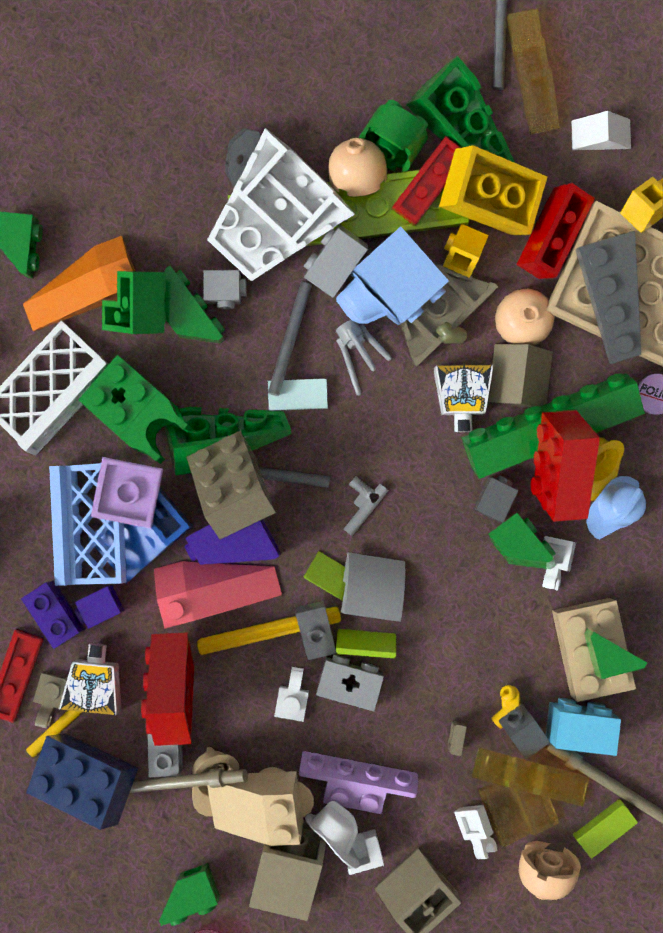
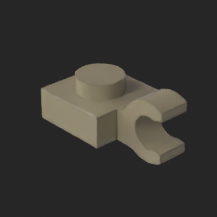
M44 672L41 673L33 700L35 703L42 704L36 717L35 726L42 728L50 726L54 709L60 708L67 678Z

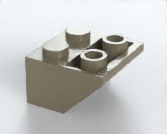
M419 848L415 849L374 887L395 921L406 933H429L461 904L458 891Z

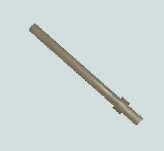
M551 743L545 746V750L563 760V765L573 771L579 770L663 824V810L583 760V756L578 752L556 749Z
M223 768L210 769L208 773L134 780L130 793L207 785L211 788L225 787L228 783L246 782L248 774L246 769L225 771Z

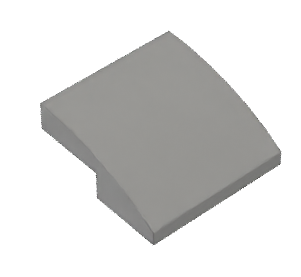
M348 552L343 582L346 584L341 613L401 622L405 591V561Z

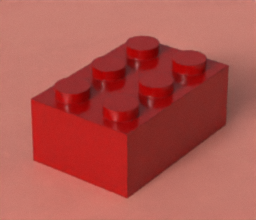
M577 410L542 412L541 424L537 427L539 444L538 451L534 453L536 469L535 477L531 479L532 494L536 495L543 510L547 511L553 522L588 519L600 437Z
M188 632L151 634V646L145 648L146 665H149V672H144L143 687L144 691H147V699H142L141 702L142 718H146V733L152 735L154 746L191 744L195 667Z

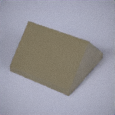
M495 344L488 403L527 408L545 405L547 403L553 352L529 344Z

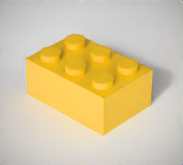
M474 145L458 148L454 152L439 207L510 235L531 234L547 176Z

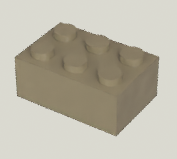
M241 431L187 456L204 517L219 539L227 537L276 513L255 454Z

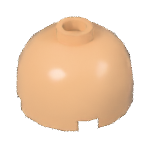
M352 138L344 141L335 147L329 158V182L337 192H339L340 188L347 191L348 196H366L378 191L380 183L387 180L385 155L375 143L369 140Z
M528 288L515 290L505 296L498 305L495 314L496 329L502 338L509 344H529L532 346L544 341L552 331L555 316L546 310L549 302L548 298L539 291Z
M541 841L527 843L525 849L522 850L518 870L523 885L533 895L542 900L564 898L574 889L578 881L581 869L578 858L565 847L563 852L544 849L551 843Z

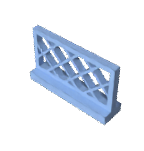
M101 463L49 466L55 586L126 583L124 523L100 519L104 524L97 533L88 525L93 518L91 517L93 501L86 494L93 485L97 487ZM77 471H82L89 479L82 489L78 486ZM82 500L90 508L84 518L79 515V504ZM108 529L114 534V543L110 548L101 539ZM83 530L92 539L85 549L80 543V534ZM96 544L105 553L98 563L89 554ZM109 559L115 564L116 577H110L102 569ZM84 560L93 568L87 578H82V562Z

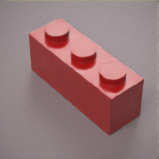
M573 183L554 187L516 265L538 279L556 278L595 198Z

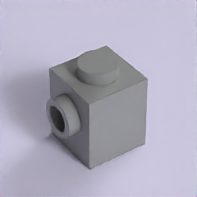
M203 270L204 301L206 304H217V309H234L235 304H241V296H247V280L241 279L239 270Z

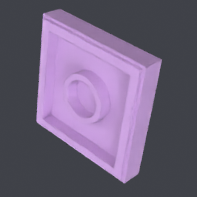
M102 457L91 517L152 528L163 469Z

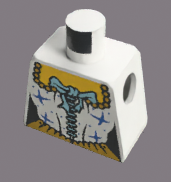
M493 365L435 366L434 376L441 415H454V432H471L472 415L485 414Z
M91 643L88 647L87 660L77 659L72 662L61 699L60 710L117 715L121 711L119 664L105 662L107 645Z

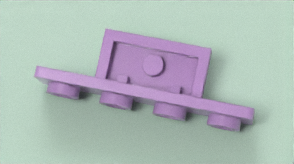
M302 752L299 776L327 781L323 800L325 804L336 801L346 808L381 814L386 793L415 798L417 795L418 774L415 772L318 753Z

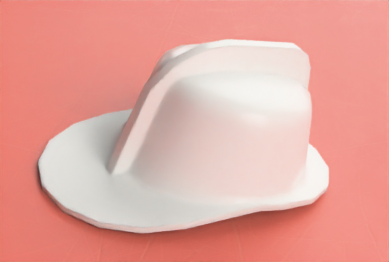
M336 801L329 802L317 815H306L305 819L308 825L325 840L334 853L348 866L354 869L359 868V859L352 849L358 834V826L354 816Z

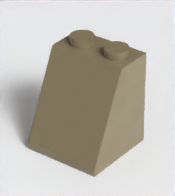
M305 820L303 822L300 845H263L249 907L300 920H308L323 866L326 842Z

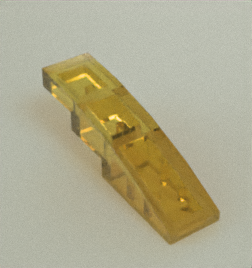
M538 8L508 14L507 20L511 46L529 132L534 134L559 129L552 68L548 66L545 38L542 39Z
M478 747L471 778L584 807L590 777Z

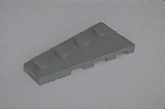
M635 231L575 249L609 364L641 355Z

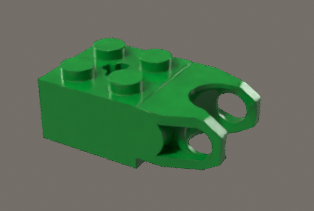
M118 355L78 399L128 446L140 453L149 455L160 464H162L165 458L156 446L155 440L158 431L167 425H175L187 433L192 429L184 420L179 407Z

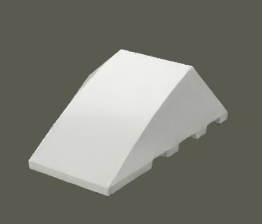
M265 128L208 241L247 278L253 281L355 213L337 192L298 154Z

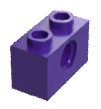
M54 580L44 583L21 598L53 649L85 630L58 586H55Z

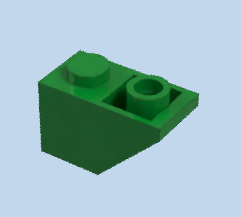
M0 212V249L22 275L27 278H33V273L38 271L40 264L39 254L36 253V244L42 240V225L39 224L37 218L30 214Z
M516 513L488 534L491 542L508 564L543 569L555 567L553 558L556 555L555 551L546 540L543 542L539 541L535 536L537 529L527 517L523 520Z
M208 863L180 873L159 919L161 926L168 923L171 926H175L186 921L189 915L197 912L199 915H204L216 908L215 906L218 905L220 894Z

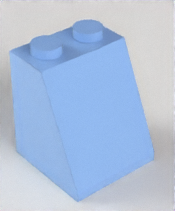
M401 226L353 270L367 290L398 319L400 324L406 320L412 323L424 312L421 306L428 300L434 303L446 292L443 286L449 282Z

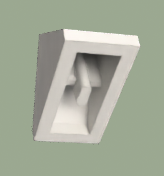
M605 111L571 121L572 150L631 149L630 119Z

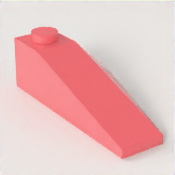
M181 561L154 569L156 596L164 629L282 595L277 573L273 566L220 563L200 565L199 562Z

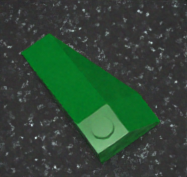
M458 56L431 77L407 102L406 105L415 115L424 118L428 123L427 128L441 140L446 136L461 148L474 145L515 163L502 132H499L491 117L493 112L490 106L485 104L479 89L481 86L477 77Z
M202 407L179 408L184 420L192 429L187 433L175 425L165 426L169 454L175 475L191 473L187 456L239 431L242 432L252 451L291 434V428L284 411L247 410L244 416H236L229 413V408H219L218 415L201 414Z

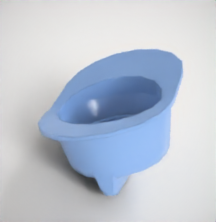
M352 271L351 275L354 279L337 296V302L345 314L352 321L359 324H368L387 316L391 321L400 325L398 319L367 290L362 281Z
M619 476L612 479L592 503L588 519L586 520L588 530L595 538L600 540L620 528L631 525L643 516L646 509V500L643 491L639 488V482L628 476Z

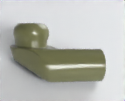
M449 322L443 323L436 330L444 344L462 345L466 342L467 333L465 329L461 327L453 329Z

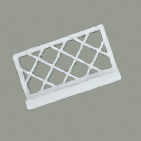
M60 321L0 386V398H10V413L0 414V425L18 442L17 444L24 451L36 456L83 405L78 399L109 364L63 321ZM62 331L70 336V349H56L55 339ZM76 353H88L93 358L85 368L76 369ZM70 354V369L56 370V355ZM40 355H50V370L36 371L35 360ZM70 374V385L65 390H56V375ZM50 375V391H36V376ZM30 376V392L16 393L15 382L20 377ZM36 396H50V406L45 411L36 412ZM30 397V412L16 413V398ZM30 417V428L21 436L16 431V418ZM5 418H10V424L5 420Z

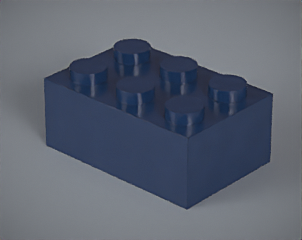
M67 734L48 735L44 741L26 793L102 830L119 824L138 767Z

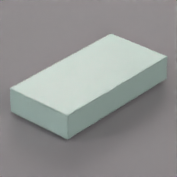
M327 379L284 380L279 396L268 393L269 411L328 409Z

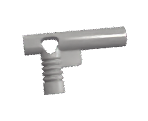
M357 476L354 477L349 486L360 492V495L354 501V504L360 509L343 529L351 536L356 533L389 491L381 484L373 490L370 486L365 485ZM371 493L379 495L375 503L371 502L369 497Z

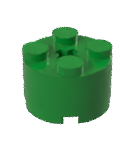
M388 100L386 104L380 105L359 138L369 140L380 148L385 155L387 170L395 171L398 167L403 168L401 172H406L427 142L428 135L426 129L428 123L424 118L417 115L414 116L403 109L397 101Z

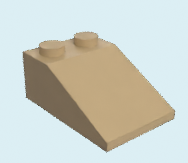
M296 771L247 773L248 778L246 782L228 783L225 787L211 788L207 785L216 829L269 846L300 845L304 820Z

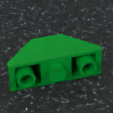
M168 266L165 269L166 293L164 310L166 321L180 338L221 344L225 341L221 335L225 331L216 317L210 320L204 310L208 306L198 293L192 296L187 286L191 283L180 269L175 272L171 266Z

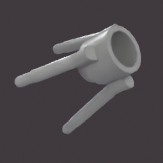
M349 320L336 329L340 337L336 342L341 348L356 395L359 396L361 395V389L347 346L350 350L357 348L371 371H375L376 366L362 345L365 342L364 337L386 360L390 361L392 357L368 332L364 324L359 325V323Z

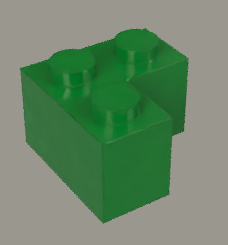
M117 271V300H102V330L128 334L164 333V324L166 322L164 310L166 293L165 272Z

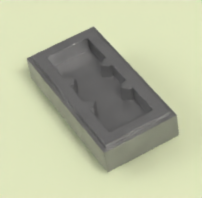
M324 601L295 607V614L307 659L311 660L337 654Z

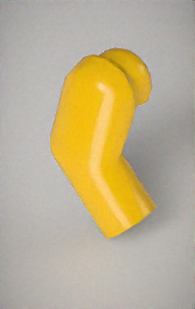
M505 685L500 690L502 709L491 718L500 729L503 727L498 720L521 705L520 693L515 686Z

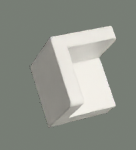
M373 829L357 834L352 849L355 851L360 865L357 869L348 866L349 875L384 866L376 830Z

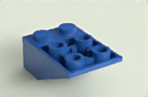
M161 487L159 488L152 528L124 523L126 584L193 527L192 523ZM108 529L101 539L109 548L114 543V534ZM96 544L95 548L99 551V553L102 556H104L105 553ZM109 559L108 563L116 571L115 564Z

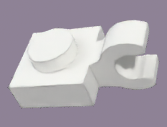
M545 536L544 540L549 543L556 555L553 556L555 567L546 569L543 587L559 590L561 570L570 572L576 543Z
M292 667L289 687H279L274 717L304 721L309 691L300 689L303 668Z
M484 805L462 807L454 812L464 840L472 841L474 854L477 859H488L487 852L497 851L496 842L490 837L493 834V830Z

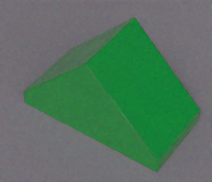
M588 628L586 629L584 635L595 675L600 679L645 668L647 662Z

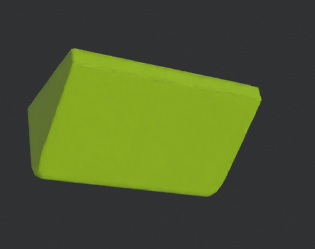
M318 551L303 577L343 601L346 584L343 582L345 566Z
M338 629L336 652L337 654L394 658L396 657V634Z
M618 799L575 832L573 836L592 859L638 822L625 804Z

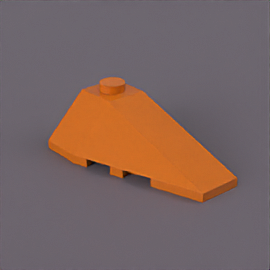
M122 236L91 248L23 303L33 331L102 306V300H117V271H135Z

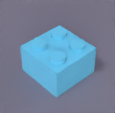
M558 698V703H549L546 737L556 749L617 756L621 719L612 713V709L605 708V704L587 702L586 707L576 704L575 700Z

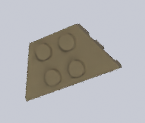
M436 265L449 280L443 286L446 292L434 303L430 300L421 306L424 312L412 323L408 320L401 323L413 364L416 367L442 343L441 337L436 332L437 328L445 322H449L453 329L457 328L498 288L495 283H487L472 278L473 276L469 278L442 265Z

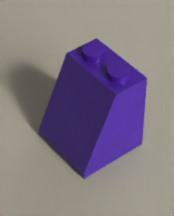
M263 519L222 539L218 538L210 525L186 537L188 544L185 545V549L191 560H198L200 565L272 560L281 555Z

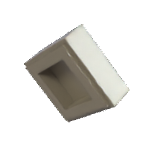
M454 720L451 724L447 748L452 755H462L467 728L463 721Z

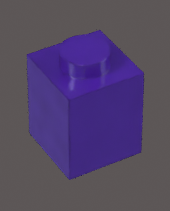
M109 585L75 602L78 607L75 609L76 616L82 625L86 624L88 629L125 611L113 585Z

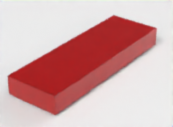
M445 136L392 206V210L416 226L444 189L455 149L461 147Z
M19 629L14 630L0 670V719L11 723L16 721L44 638Z

